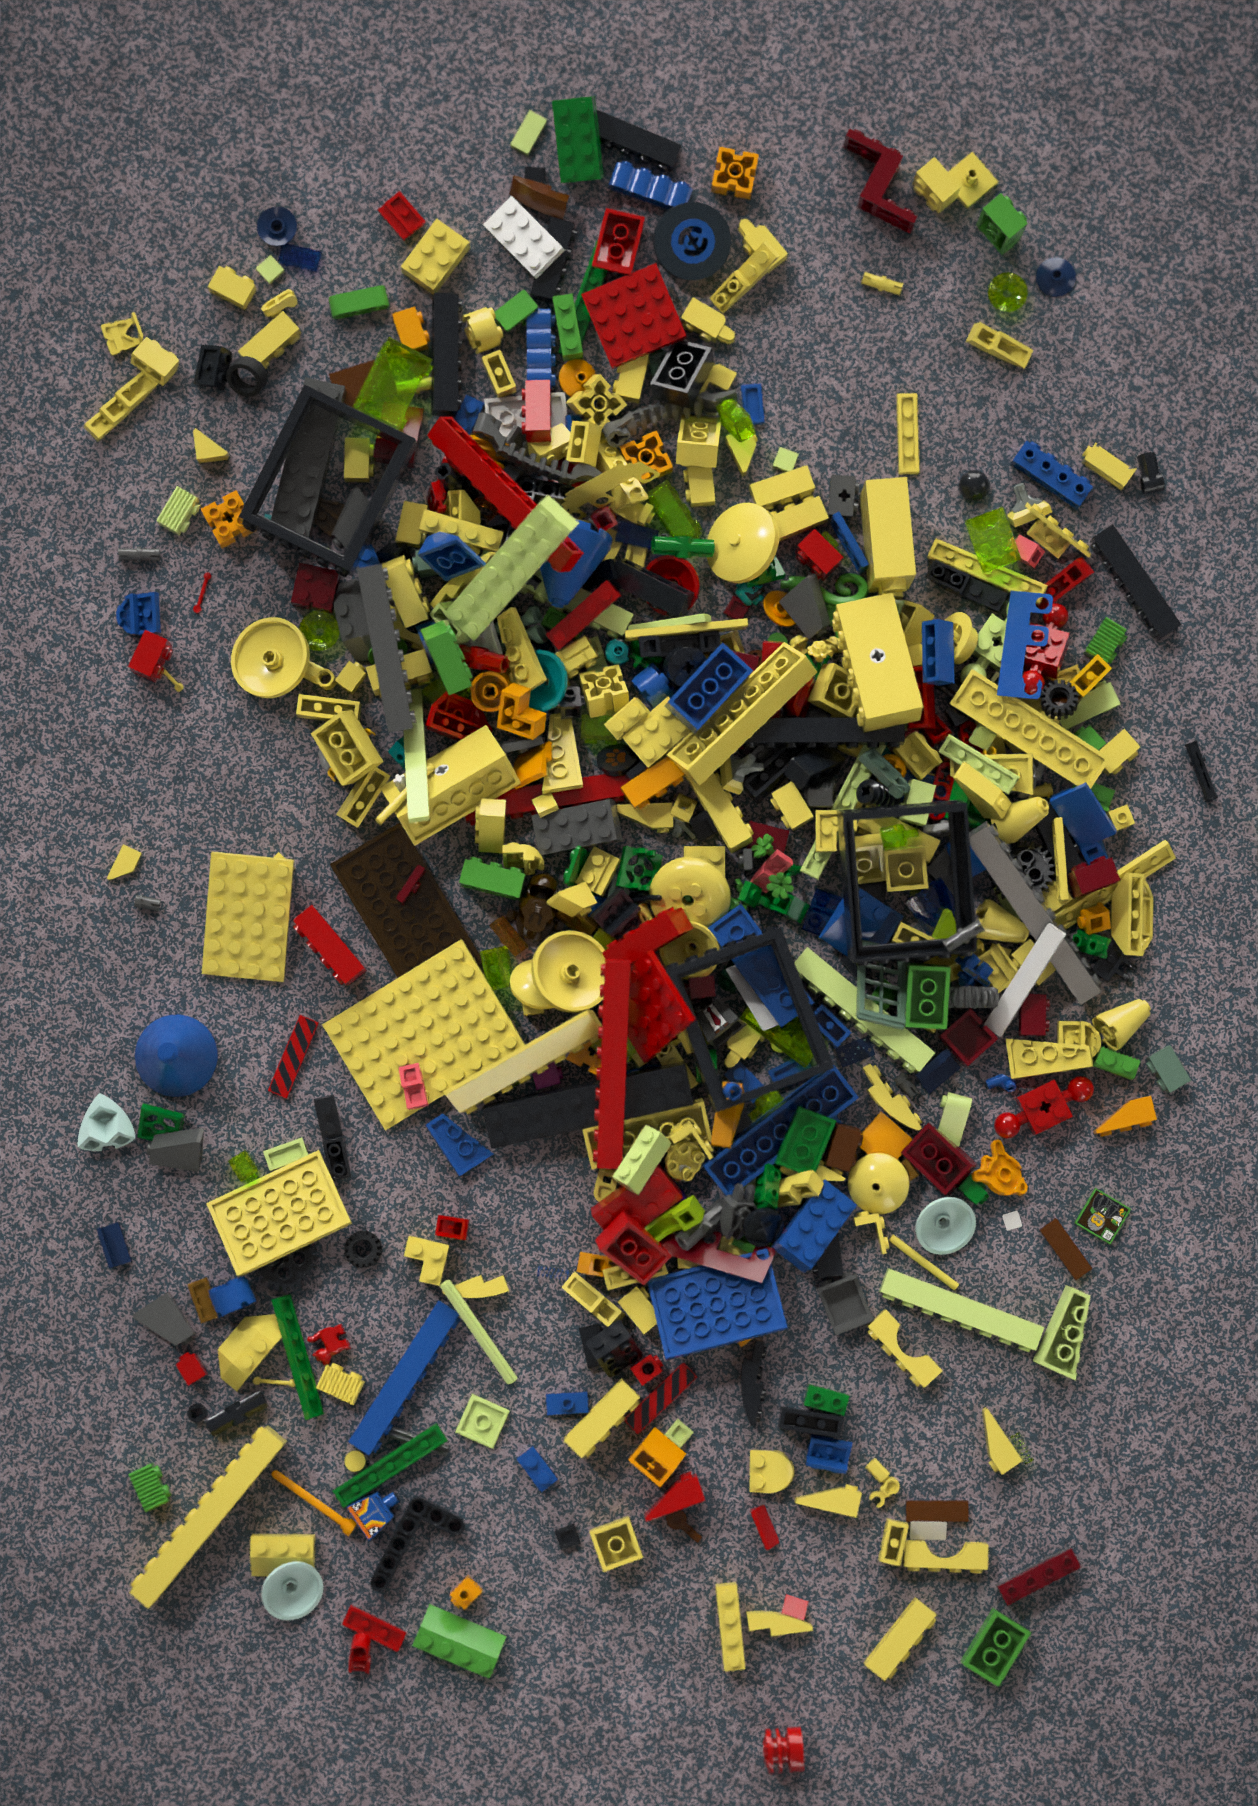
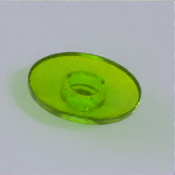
M1003 272L991 280L987 293L990 303L996 309L1003 312H1013L1020 309L1026 302L1028 288L1023 278L1012 272ZM1009 291L1010 297H1005L1003 292Z
M326 611L310 612L302 619L299 625V629L307 639L309 649L314 651H324L331 648L339 638L338 622L333 615ZM319 628L324 630V633L320 636L316 634Z

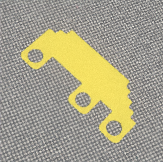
M637 462L636 464L628 463L626 465L620 463L565 494L567 497L563 499L566 501L562 504L563 509L569 514L580 513L581 516L577 519H582L587 514L579 510L578 507L588 502L597 508H602L615 500L605 492L633 477L642 483H648L659 477L660 473L643 462ZM644 473H654V476L650 479L641 478ZM602 497L609 499L605 504L596 503V500Z

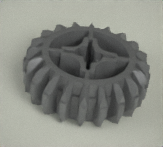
M949 987L948 1008L986 1009L998 1006L999 995L998 989L995 987Z

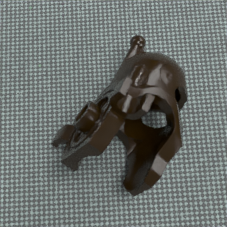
M547 872L531 878L527 885L525 897H520L519 912L509 909L507 911L506 919L517 921L516 928L519 937L542 942L550 934L551 930L556 932L563 930L564 923L553 921L558 910L549 906L546 902L558 892L557 881Z

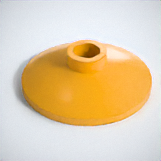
M573 359L562 366L559 372V384L564 393L572 397L577 391L586 390L583 385L593 375H596V372L588 362L581 359ZM579 374L583 377V381L579 380Z
M777 590L769 592L763 602L767 616L774 623L783 627L795 625L794 620L779 603L787 593Z

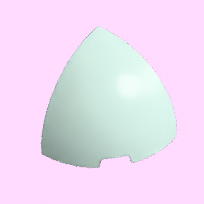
M99 1093L90 1104L83 1118L78 1136V1148L89 1151H102L103 1147L113 1145L116 1149L123 1147L136 1138L133 1125L118 1104Z

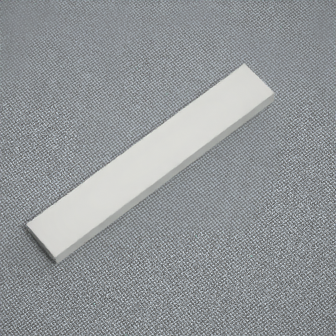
M1051 923L1047 924L984 1026L987 1025L998 1036H1003L1067 934Z

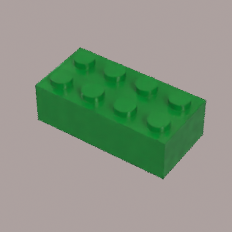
M595 96L553 100L552 108L561 183L604 178Z

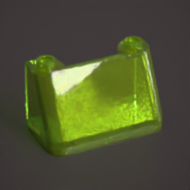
M388 337L382 344L352 408L402 431L407 422L404 419L405 413L424 376L428 377L431 373L433 366L430 364L433 359Z

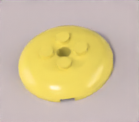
M681 857L666 863L654 876L649 890V895L662 896L661 901H650L654 915L671 907H674V909L682 907L689 921L702 924L706 928L725 916L729 911L731 903L729 884L722 872L707 863L706 860L696 857ZM690 895L694 901L690 903L684 899V896Z

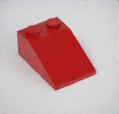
M606 208L592 267L631 275L642 238L645 217Z
M622 1211L595 1239L600 1252L643 1285L672 1257V1254L625 1211Z
M690 1471L679 1475L680 1479L676 1480L644 1514L646 1522L706 1501L696 1473L692 1474Z

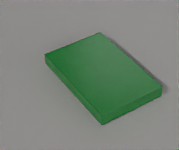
M797 1105L774 1163L798 1173L814 1170L816 1173L836 1120Z

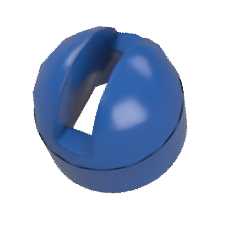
M733 1082L727 1083L725 1088H723V1094L731 1100H737L742 1093L741 1086Z

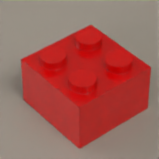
M816 529L797 545L795 551L796 559L803 566L806 564L811 569L810 573H815L818 580L821 579L823 582L841 565L844 558Z
M145 630L128 668L133 673L156 682L157 678L161 679L165 668H163L165 661H169L173 654L171 643L167 639Z

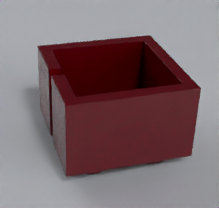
M299 563L291 598L292 606L311 610L310 603H313L315 611L333 614V601L341 575L337 574L336 570Z
M1105 856L1094 859L1088 866L1086 862L1076 865L1070 869L1071 873L1067 875L1074 898L1112 886L1120 881L1113 858L1106 859Z
M971 1008L938 1036L965 1067L969 1066L998 1040L987 1025L980 1029L978 1025L983 1021Z

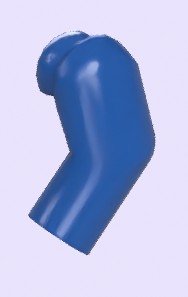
M1005 1074L985 1080L988 1089L1000 1086L1008 1092L1016 1090L1015 1080Z

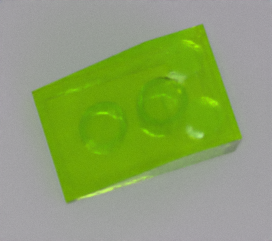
M1003 507L965 520L983 573L1022 560Z

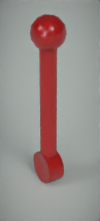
M209 572L203 576L204 582L197 605L193 607L195 613L201 612L202 599L208 580L211 579Z

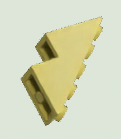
M601 432L596 462L597 470L604 473L620 463L626 465L627 462L618 448L610 446L603 432ZM634 477L611 489L612 497L615 499V509L634 506L649 499L640 482Z

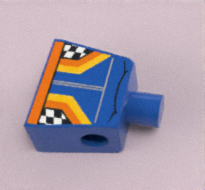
M377 1491L353 1502L346 1508L364 1535L370 1540L394 1517L390 1508L400 1501L394 1492L383 1498Z

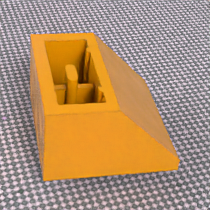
M654 1427L630 1455L628 1461L656 1485L661 1487L674 1472L686 1453Z

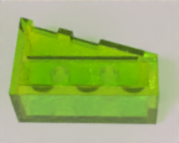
M668 479L647 493L649 497L647 502L654 506L653 511L671 537L677 535L690 536L697 539L701 537L702 527L696 519H692L689 508L685 503H682L678 492Z

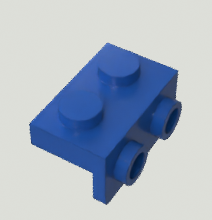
M811 1434L806 1455V1466L817 1470H829L836 1474H846L852 1442Z

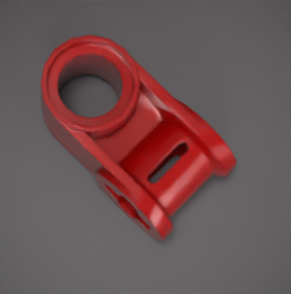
M358 1633L352 1638L348 1673L363 1671L366 1674H370L371 1639L367 1634Z

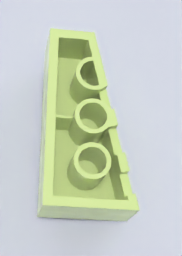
M1065 1286L1034 1356V1362L1076 1380V1369L1080 1358L1079 1352L1084 1336L1083 1329L1084 1323H1086L1090 1295L1070 1286Z

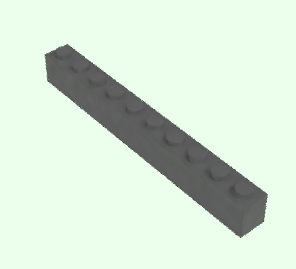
M986 821L970 831L969 840L971 848L1034 939L1038 940L1048 923H1051L1068 935L1065 927L1062 924L1058 925L1055 919L1057 917L1051 908L1047 909L1044 905L1045 899L1039 891L1035 892L1033 889L1034 883L1029 875L1024 876L1020 870L1022 866L1018 859H1013L1009 854L1011 852L1009 846L1005 841L1001 842L997 837L999 832L995 826H990ZM1066 935L1050 962L1081 1005L1101 993L1102 981L1096 973L1092 974L1089 969L1091 966L1085 957H1080L1078 946L1074 941L1070 942Z

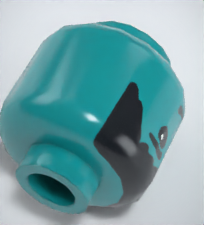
M737 583L735 585L737 588L735 594L746 606L751 604L757 606L764 599L762 595L765 593V587L762 584L749 588L745 583Z
M613 639L605 648V657L611 665L619 664V666H623L631 658V647L623 639Z

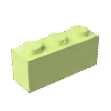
M645 1125L616 1170L613 1178L624 1188L639 1195L672 1142L661 1132Z

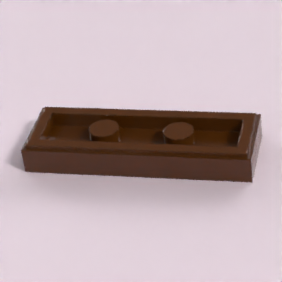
M1054 1218L1039 1229L1075 1281L1093 1269L1057 1218Z
M905 1500L906 1522H969L968 1500Z

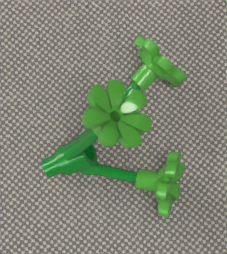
M765 834L763 839L761 837L757 839L756 843L758 845H753L751 848L755 852L754 857L760 858L766 854L771 856L775 852L771 845L774 841L771 835ZM793 864L784 873L779 872L777 876L774 874L769 876V880L772 883L767 884L766 888L767 890H774L772 892L773 897L777 898L780 894L782 899L787 898L788 892H792L794 886L790 884L792 881L791 876L801 873V866ZM735 879L737 884L735 889L741 893L744 884L740 879Z

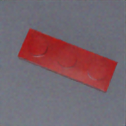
M350 1605L341 1624L358 1633L367 1634L370 1639L397 1652L407 1634V1631L353 1605Z

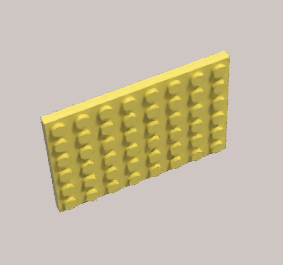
M463 939L322 1024L385 1130L424 1108L407 1109L398 1067L419 1063L429 1105L445 1095L444 1091L526 1045Z

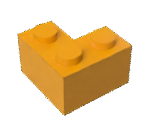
M512 683L501 691L497 728L534 740L544 732L547 713L529 707L531 688Z

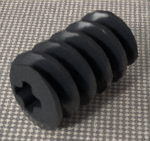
M867 779L857 788L856 798L858 802L867 806L881 807L900 804V798L893 797L889 793V789L878 781Z

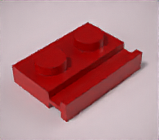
M400 191L386 201L382 207L377 209L378 213L403 242L426 223Z
M439 481L431 482L426 497L429 510L444 515L447 508L446 505H443L446 499L445 490L443 487H440Z

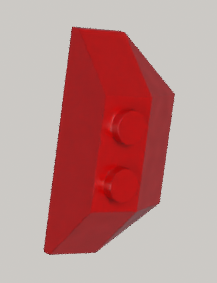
M447 691L431 705L426 723L427 730L455 741H460L485 725L491 733L493 730L490 724L487 723L483 711L477 708L471 700L456 694L449 695Z

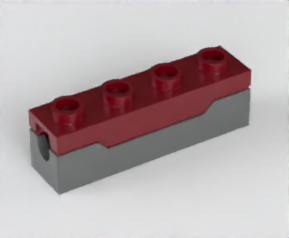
M1068 1546L995 1585L1004 1603L1008 1606L1081 1568V1565L1072 1548Z

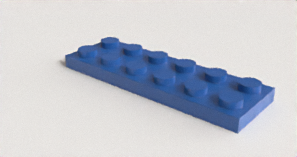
M742 904L708 927L722 949L723 945L730 941L736 940L739 943L743 941L742 938L749 934L756 933V936L762 934ZM771 945L731 959L781 1028L798 1016ZM806 992L810 1005L812 1006L814 1004V1001Z

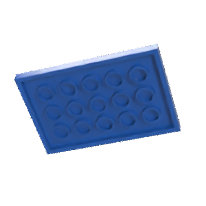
M767 1248L755 1251L759 1259L765 1260L769 1258ZM753 1252L739 1256L750 1259ZM770 1264L762 1283L704 1265L651 1278L647 1282L666 1360L788 1329L772 1264Z

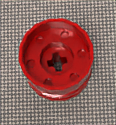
M800 1726L787 1727L786 1737H781L779 1728H775V1738L771 1737L770 1729H765L763 1756L768 1774H774V1764H778V1772L782 1773L783 1763H788L790 1773L804 1772V1751Z

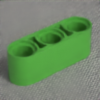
M383 285L336 294L328 298L333 319L384 310L390 306L386 287Z

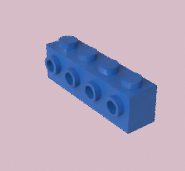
M1026 441L1012 460L1011 465L1077 510L1093 488L1090 484L1091 482L1086 477H1079L1073 473L1074 470L1070 466L1061 465L1057 462V458L1054 455L1042 452L1040 446L1036 443Z

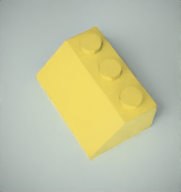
M252 1534L250 1542L252 1576H269L273 1570L289 1562H304L315 1568V1534Z

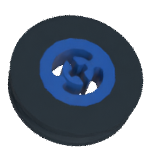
M687 202L672 207L660 218L653 235V248L658 262L668 273L684 280H700L716 273L726 262L731 249V233L726 220L716 209L704 203ZM689 226H695L700 229L699 234L689 232L690 237H696L697 240L694 243L697 248L701 247L702 239H706L704 250L696 256H688L684 253L685 249L696 250L693 245H688L687 242L690 241L688 235L683 236L681 245L678 243L681 231Z

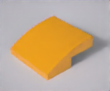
M547 741L517 757L513 769L521 784L514 787L515 789L547 775L546 763L552 760V742Z
M880 1111L862 1132L863 1141L859 1148L867 1155L871 1153H885L898 1159L902 1155L901 1151L912 1141V1138Z

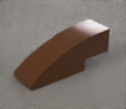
M513 175L509 192L510 196L541 213L564 219L570 195L553 191L550 185Z

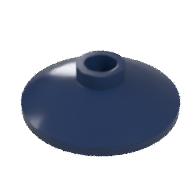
M280 206L270 207L259 216L257 232L265 243L271 246H283L289 243L296 235L297 221L293 213L288 209ZM279 225L281 226V230L275 231L274 227Z
M1053 257L1046 259L1039 265L1036 271V283L1039 289L1048 296H1064L1075 285V270L1063 258ZM1058 272L1060 278H1055L1053 273Z

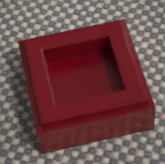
M733 595L723 614L733 620L744 619L751 605H744L738 597Z

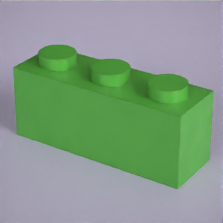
M573 294L552 297L563 362L582 359L583 351Z

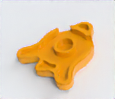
M996 1139L990 1144L992 1157L988 1155L981 1157V1168L972 1173L973 1181L986 1184L991 1191L1001 1196L1013 1194L1020 1196L1025 1194L1028 1186L1021 1175V1165L1015 1158L1006 1153L1001 1140Z

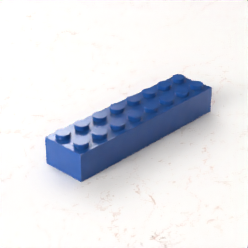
M834 1065L833 1069L817 1074L735 1136L731 1148L721 1147L712 1154L713 1158H707L702 1163V1166L725 1197L732 1195L736 1184L747 1185L764 1172L765 1164H774L797 1105L833 1118L859 1097Z

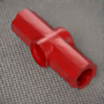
M458 644L465 658L462 662L465 661L470 668L478 670L487 669L498 673H505L509 668L510 661L506 655L491 652L485 647Z

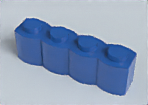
M626 161L616 163L609 182V189L667 210L676 205L689 202L693 191L688 183L682 181L678 183L673 182L670 177L662 174L655 176L652 174V171L646 168L635 169L631 163Z
M537 309L527 317V380H550L552 392V386H556V375L551 373V366H555V354H551V346H555V334H551V327H555V314H551V309Z

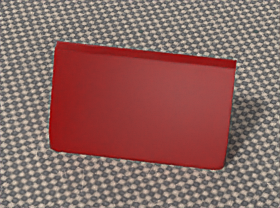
M762 1504L750 1509V1513L765 1549L769 1550L779 1543V1539L767 1509Z

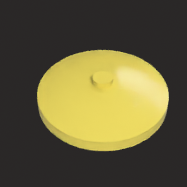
M754 503L737 504L724 511L714 522L707 538L713 539L715 545L713 557H707L711 570L718 577L731 583H745L760 576L769 567L778 549L779 529L773 515L765 508Z
M276 617L260 619L245 628L234 644L231 655L233 675L244 690L256 697L277 698L293 690L305 676L310 660L309 645L303 632L293 623Z
M561 931L548 937L535 951L531 963L532 980L538 994L550 1006L563 1012L578 1013L596 1006L604 998L600 997V985H604V976H600L601 964H605V958L602 954L605 949L594 938L579 931Z

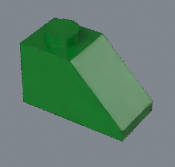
M769 890L766 894H763V897L771 901L768 907L769 910L798 923L802 922L809 908V904L791 894H788L785 899H782L780 894L777 898L773 897L772 892L774 890Z

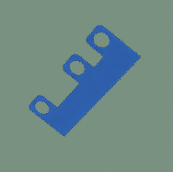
M1011 591L997 690L998 696L1038 699L1040 697L1041 680L1036 684L1038 687L1037 692L1029 695L1024 690L1026 684L1022 674L1026 645L1045 646L1048 642L1049 629L1044 626L1029 625L1031 612L1050 613L1053 604L1052 595ZM1041 597L1049 601L1048 607L1043 610L1036 607V600ZM1033 631H1043L1044 639L1041 642L1033 641L1031 638Z

